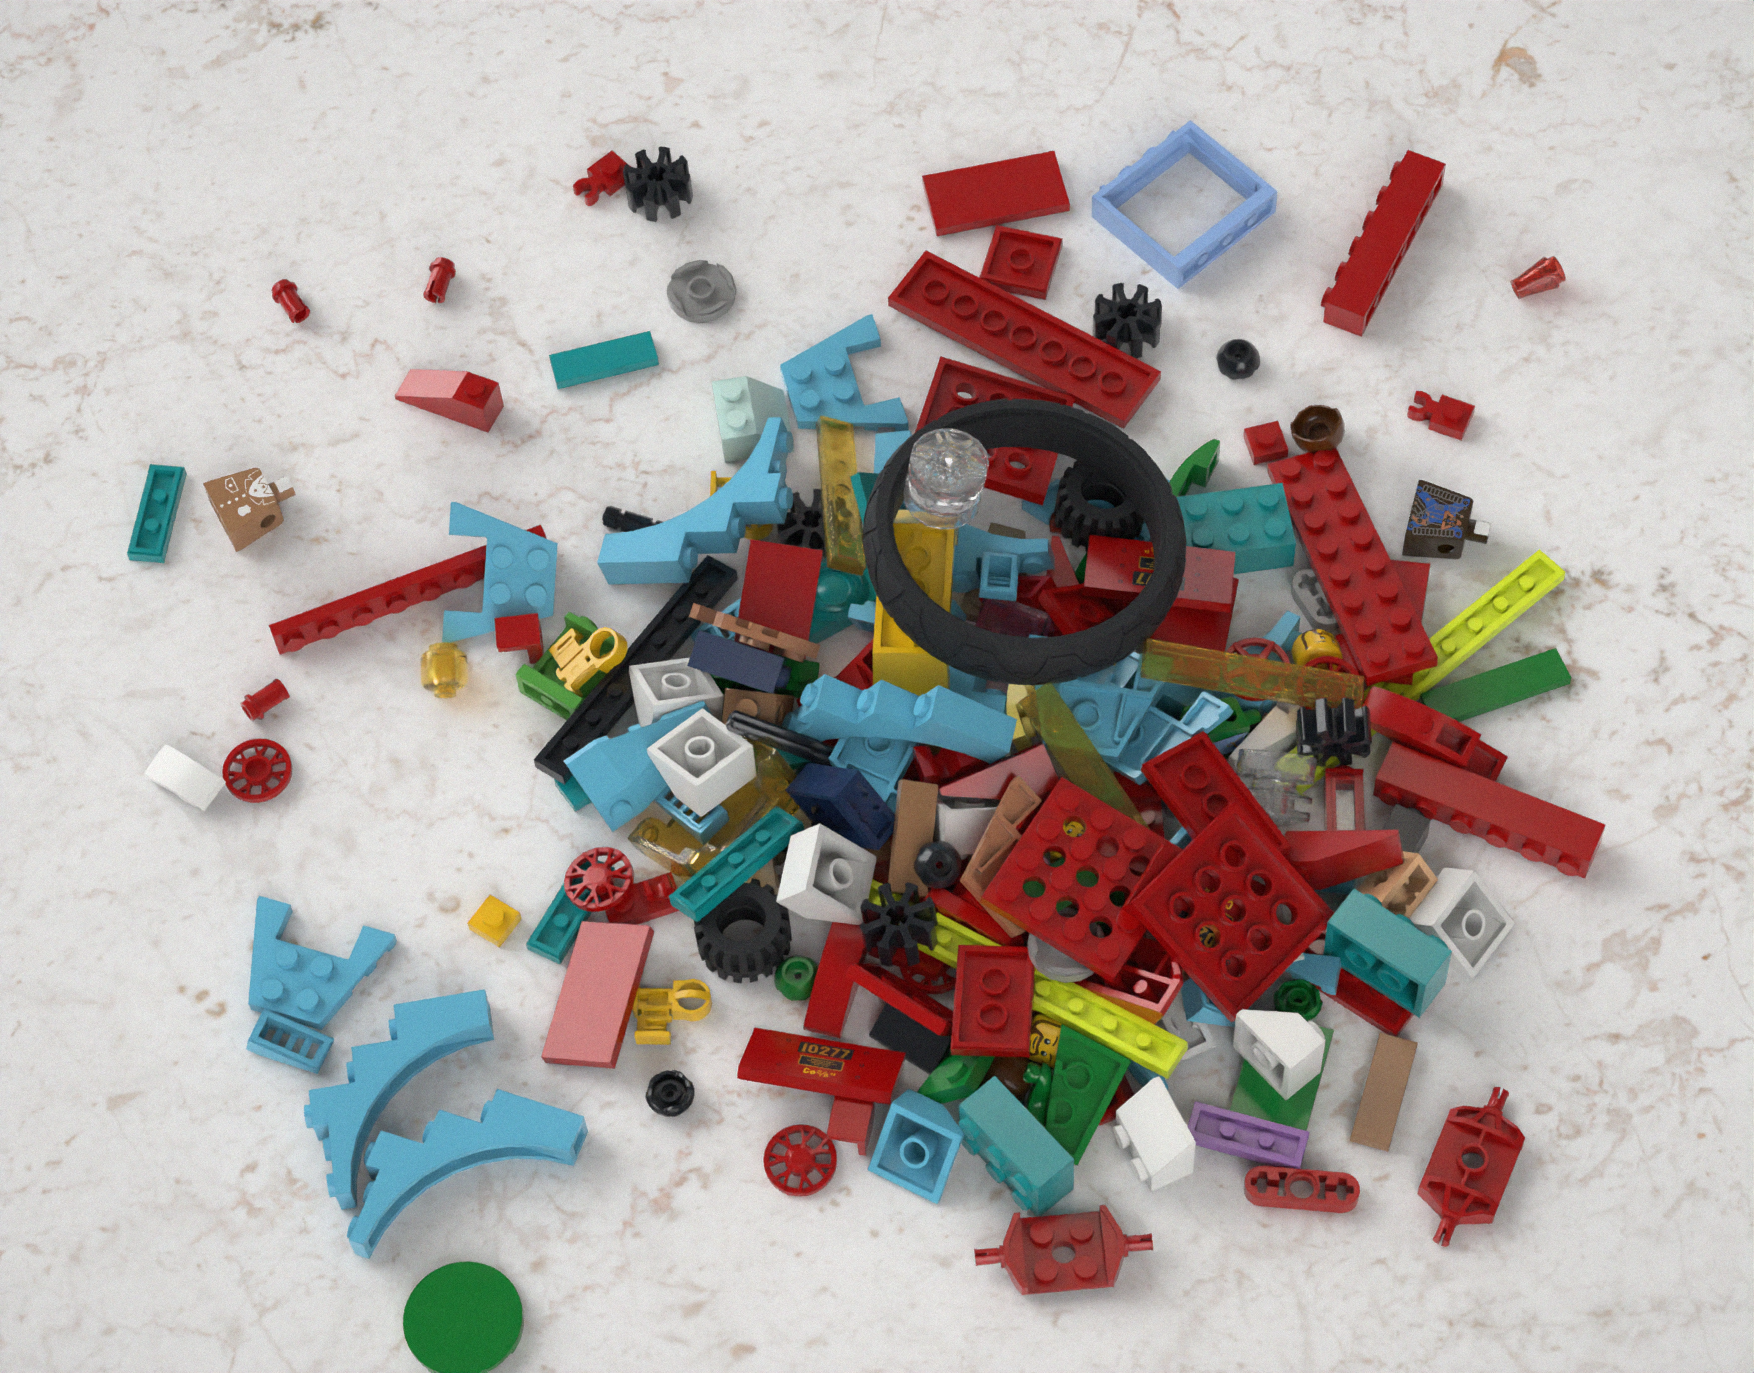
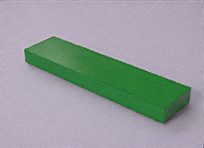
M1554 648L1420 694L1419 701L1421 704L1461 722L1569 685L1572 677L1557 649Z

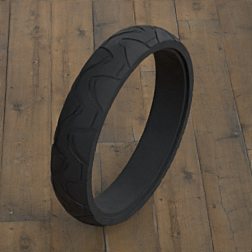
M1001 399L965 406L939 417L938 420H933L910 436L887 460L883 468L884 470H881L874 484L864 515L863 546L864 554L867 557L865 560L871 583L890 617L894 618L897 626L912 641L931 656L946 665H951V667L989 681H1001L1004 684L1015 685L1063 683L1076 680L1078 677L1089 676L1125 659L1145 643V639H1149L1164 621L1178 595L1186 565V534L1179 502L1172 493L1173 490L1170 483L1147 452L1133 439L1128 438L1127 434L1107 421L1090 413L1086 414L1083 410L1044 400ZM1001 447H1024L1051 451L1071 457L1099 471L1113 481L1129 497L1143 517L1149 530L1155 558L1154 571L1143 590L1126 608L1094 627L1068 635L1038 638L995 633L974 626L947 612L935 603L914 581L902 561L894 536L893 523L899 508L907 495L924 477L955 458L985 449Z

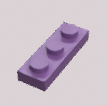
M1196 1101L1194 1102L1187 1126L1196 1142V1146L1274 1167L1297 1169L1301 1168L1310 1133Z

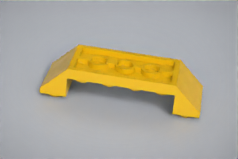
M898 510L893 523L894 536L905 567L918 586L935 603L951 613L955 545H958L959 510ZM876 595L872 653L873 685L880 680H884L918 696L926 694L938 685L950 689L949 665L931 656L912 641L897 626L894 618L889 616Z

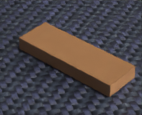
M905 779L898 781L888 878L892 894L903 895L907 882L918 886L920 898L924 899L928 894V887L923 884L914 870V862L920 848L928 842H933L938 785Z
M1380 1032L1352 1130L1351 1142L1389 1151L1418 1042Z

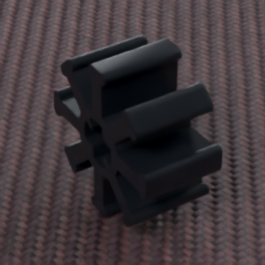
M662 146L658 148L659 156L657 162L652 163L646 155V150L643 149L635 153L637 168L626 164L623 169L628 207L633 213H636L637 209L644 206L646 220L653 222L658 220L657 212L659 206L664 205L670 213V218L674 219L681 215L679 200L690 204L693 199L688 161L681 155L679 159L672 162L670 148Z
M1117 283L1112 285V301L1103 297V294L1097 296L1095 299V314H1093V336L1099 340L1106 339L1107 344L1117 349H1120L1123 343H1128L1131 350L1130 356L1136 359L1142 357L1143 342L1150 344L1152 348L1157 347L1160 342L1162 304L1158 298L1148 303V287L1138 284L1137 291L1132 299H1127L1124 293V283Z
M813 489L814 498L812 506L807 507L800 499V493L795 492L793 493V505L790 512H787L785 523L777 524L780 544L823 550V557L826 558L836 549V545L849 543L845 506L839 498L835 500V503L827 506L825 490Z
M1327 698L1315 700V710L1300 707L1297 710L1296 720L1298 756L1304 759L1307 756L1313 755V765L1322 767L1326 766V761L1331 756L1338 758L1340 766L1351 765L1352 754L1362 756V758L1368 757L1371 753L1370 745L1372 744L1369 708L1362 706V708L1355 709L1354 699L1342 698V702L1337 708H1331L1328 705Z
M909 882L905 884L906 890L900 901L894 900L891 884L886 883L878 887L881 906L870 903L868 899H864L860 906L863 919L860 929L864 947L867 952H871L872 948L877 947L880 963L888 967L893 966L892 959L898 948L904 949L907 965L913 966L920 963L917 943L927 946L929 950L933 951L938 942L935 926L938 925L935 904L931 897H927L926 901L920 903L918 886Z

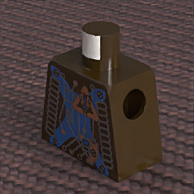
M1419 480L1405 533L1402 555L1459 559L1462 556L1465 540L1487 544L1491 523L1470 519L1474 502L1471 497L1424 480Z

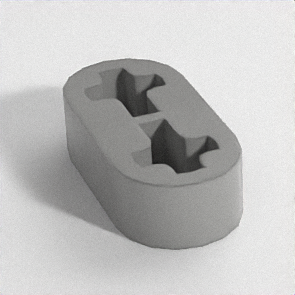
M1303 569L1295 573L1292 578L1291 594L1313 629L1326 630L1330 633L1336 631L1339 625L1334 614H1332V619H1328L1326 616L1319 617L1320 606L1326 614L1333 612L1313 569ZM1302 583H1306L1309 587L1314 585V596L1308 588L1301 589Z

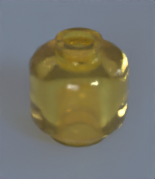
M445 642L429 645V650L424 652L420 658L422 687L434 692V697L436 698L455 697L456 691L463 689L468 683L467 654L458 649V645Z

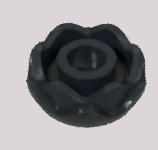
M1244 339L1230 340L1223 344L1217 352L1216 360L1220 372L1233 380L1252 376L1260 366L1258 350L1252 343Z
M945 841L924 844L920 848L914 862V870L923 884L934 889L945 888L953 884L959 877L962 868L960 854L954 846ZM938 861L942 863L941 868L936 867Z
M666 1070L651 1078L645 1094L646 1101L649 1107L658 1115L676 1117L684 1113L691 1106L694 1099V1085L682 1072ZM671 1092L674 1095L672 1097H668L667 1094Z

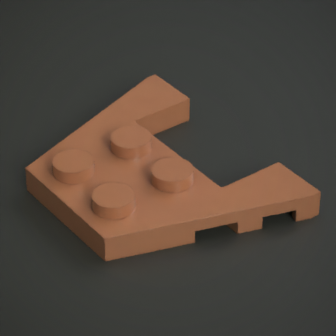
M693 603L689 617L741 634L739 642L769 651L770 645H774L773 653L802 663L805 656L816 659L820 648L819 644Z
M1020 776L1015 777L1010 782L960 879V882L979 903L981 896L1022 837L1016 830V826L1042 802ZM1072 903L1066 908L1075 909L1076 906ZM981 904L1011 938L1026 932L1023 928Z

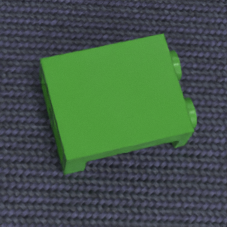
M568 612L564 617L565 629L533 668L523 664L515 674L520 693L565 720H568L607 674L598 670L579 688L583 694L582 697L564 687L566 683L561 681L556 675V670L561 668L549 649L571 628L582 633L584 636L579 642L580 645L584 644L593 632L598 630L592 620L585 616L578 617L571 612ZM614 636L607 638L602 643L600 656L607 654L614 648Z

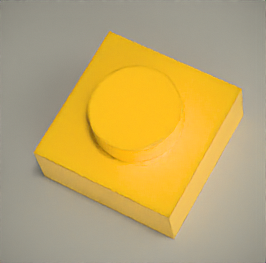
M489 894L467 924L469 930L500 948L522 918L520 912Z

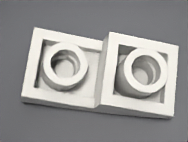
M167 744L163 746L143 773L151 781L174 792L180 799L202 811L207 809L226 783L223 778Z

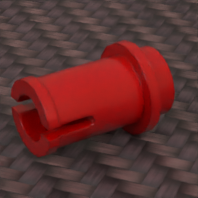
M438 257L430 264L429 270L431 274L426 290L423 293L426 300L436 303L437 297H439V304L445 301L450 279L456 275L455 264L451 260Z
M282 279L273 285L271 290L272 299L275 303L281 304L292 323H300L309 316L310 309L298 295L296 284L288 279Z
M274 679L273 682L252 696L249 694L245 695V700L240 705L251 721L257 718L262 720L264 713L285 699L287 700L290 696L279 679Z

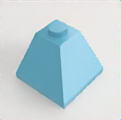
M908 1089L894 1100L890 1106L868 1170L938 1204L963 1140L964 1132L944 1105Z

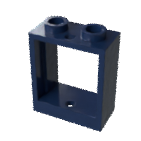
M700 630L698 631L687 665L772 694H777L779 688L786 689L792 672V668L786 666L788 658Z
M808 763L785 789L811 822L813 820L823 822L825 827L835 833L838 832L842 837L861 848L879 850L893 834L895 814L859 770ZM815 805L816 811L813 814L811 809Z

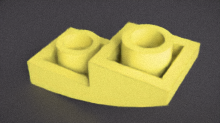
M1008 685L1006 713L1008 716L1017 719L1012 742L1018 751L1032 746L1031 738L1037 736L1031 719L1039 716L1034 703L1037 702L1034 685Z

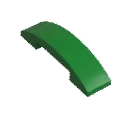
M1212 439L1205 443L1181 464L1169 482L1173 495L1176 497L1186 496L1192 483L1206 488L1219 462V440Z

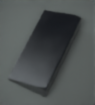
M888 1003L885 1004L869 1033V1037L886 1048L906 1053L905 1060L929 1075L951 1050V1036L937 1035Z

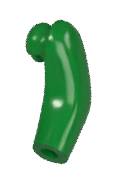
M1030 1062L1027 1064L1023 1074V1080L1026 1083L1033 1084L1027 1099L1026 1109L1045 1128L1052 1087L1051 1069L1044 1062L1040 1066Z

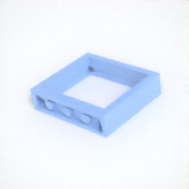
M1190 120L1176 132L1174 130L1171 131L1167 139L1158 146L1149 148L1143 157L1132 166L1123 168L1118 177L1109 184L1100 186V191L1092 196V218L1179 289L1276 212L1277 190ZM1190 153L1243 196L1246 201L1174 257L1117 210V208Z

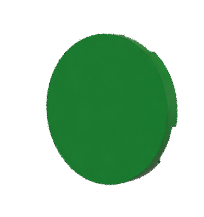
M470 1261L447 1264L425 1276L411 1292L403 1314V1331L408 1347L414 1357L431 1373H488L500 1365L511 1353H514L524 1328L522 1303L511 1281L491 1266Z

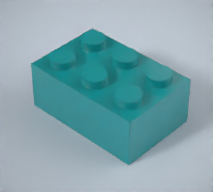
M1283 483L1176 497L1184 519L1186 546L1235 552L1234 574L1294 566L1296 541Z
M1354 888L1327 922L1323 955L1340 957L1341 968L1420 1018L1445 986L1452 954L1446 943L1434 935L1428 936L1415 928L1414 923L1406 916L1401 914L1395 915L1390 912L1373 895L1362 894Z
M996 1076L992 1077L959 1104L960 1121L958 1124L964 1132L961 1144L972 1156L978 1154L987 1163L985 1168L997 1183L1004 1182L1013 1191L1011 1193L1012 1198L1022 1210L1026 1212L1030 1209L1036 1217L1042 1216L1074 1189V1158Z

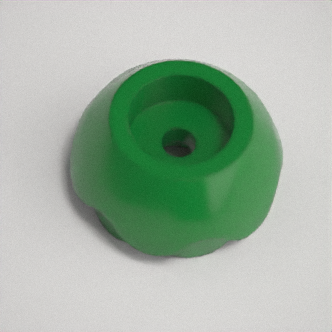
M802 955L786 958L778 965L775 972L774 984L776 989L791 1001L808 999L811 996L818 964L811 958ZM799 974L801 975V978L796 979L795 975Z
M1304 979L1284 982L1279 990L1274 993V1005L1277 1012L1299 1013L1308 1022L1314 1019L1321 1011L1323 1001L1320 998L1319 990Z

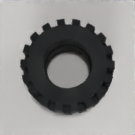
M1078 460L1074 462L1073 468L1068 467L1064 471V475L1059 482L1054 515L1056 516L1057 528H1062L1061 535L1065 539L1071 538L1073 546L1078 548L1082 545L1086 547L1085 551L1088 552L1090 535L1135 540V536L1139 537L1144 519L1134 503L1113 481ZM1103 500L1111 503L1115 508L1102 509L1091 505L1087 501Z
M752 878L750 883L744 882L700 921H694V931L701 960H705L706 967L711 972L717 970L719 978L726 980L728 976H733L734 983H742V978H749L750 983L756 982L760 974H764L766 978L772 975V967H778L784 961L783 955H789L792 934L788 908L776 902L778 894L775 895L772 886L766 884L764 887H761L760 880ZM739 920H752L763 926L762 931L757 936L746 941L731 940L722 934L730 924Z

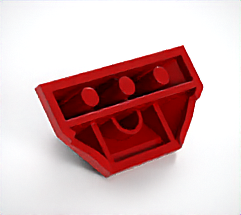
M1111 931L1105 932L1104 937L1109 936ZM1142 937L1113 983L1095 972L1089 977L1073 983L1155 1024L1164 1017L1182 988L1183 976L1182 967L1159 942Z

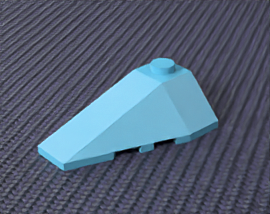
M704 701L664 714L658 722L644 727L636 724L628 727V733L609 739L606 735L595 739L564 760L612 832L643 812L668 785L647 754V748L702 708L712 715Z

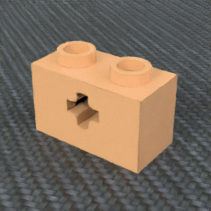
M1403 851L1405 858L1403 864L1369 874L1357 890L1362 894L1373 895L1382 903L1384 908L1395 915L1401 914L1410 918L1438 879L1419 853Z

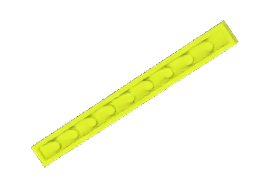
M1539 549L1429 638L1438 656L1436 667L1415 672L1412 685L1387 682L1373 684L1364 691L1363 702L1372 686L1394 692L1414 701L1418 700L1420 694L1429 691L1564 580L1566 572ZM1371 729V736H1373L1377 732ZM1296 746L1275 764V771L1296 791L1302 794L1325 776L1326 768H1334L1340 761L1336 756H1331L1326 761V766L1313 765V755L1301 759L1297 754Z
M872 879L868 900L870 903L881 906L878 887L883 884ZM892 894L895 901H900L903 896ZM937 912L938 925L935 926L938 942L935 949L931 951L929 947L917 943L919 950L957 969L958 945L1001 946ZM1035 968L1034 1010L1169 1079L1188 1049L1187 1041L1073 982L1064 983L1051 980Z

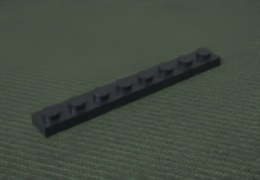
M707 555L692 572L689 583L681 585L630 645L622 662L614 666L602 678L535 757V768L565 785L573 774L564 760L593 740L606 736L635 702L629 666L670 660L702 622L689 617L693 603L713 609L737 581V571Z

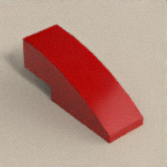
M832 922L813 984L803 1025L804 1030L841 1039L859 987L857 983L844 975L851 964L864 963L867 955L860 925Z

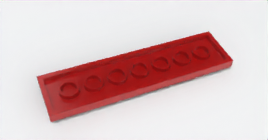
M925 250L888 297L889 307L1044 388L1074 397L1075 404L1123 429L1161 380V371L927 250Z
M1337 448L1331 451L1319 450L1316 453L1308 452L1268 463L1267 472L1272 484L1283 483L1292 527L1366 685H1373L1436 667L1438 656Z

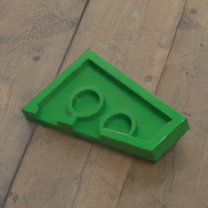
M1061 1024L1045 1129L1074 1158V1165L1078 1166L1132 1060Z
M950 1050L917 1090V1093L940 1104L967 1098L978 1089L995 1056L951 1055Z

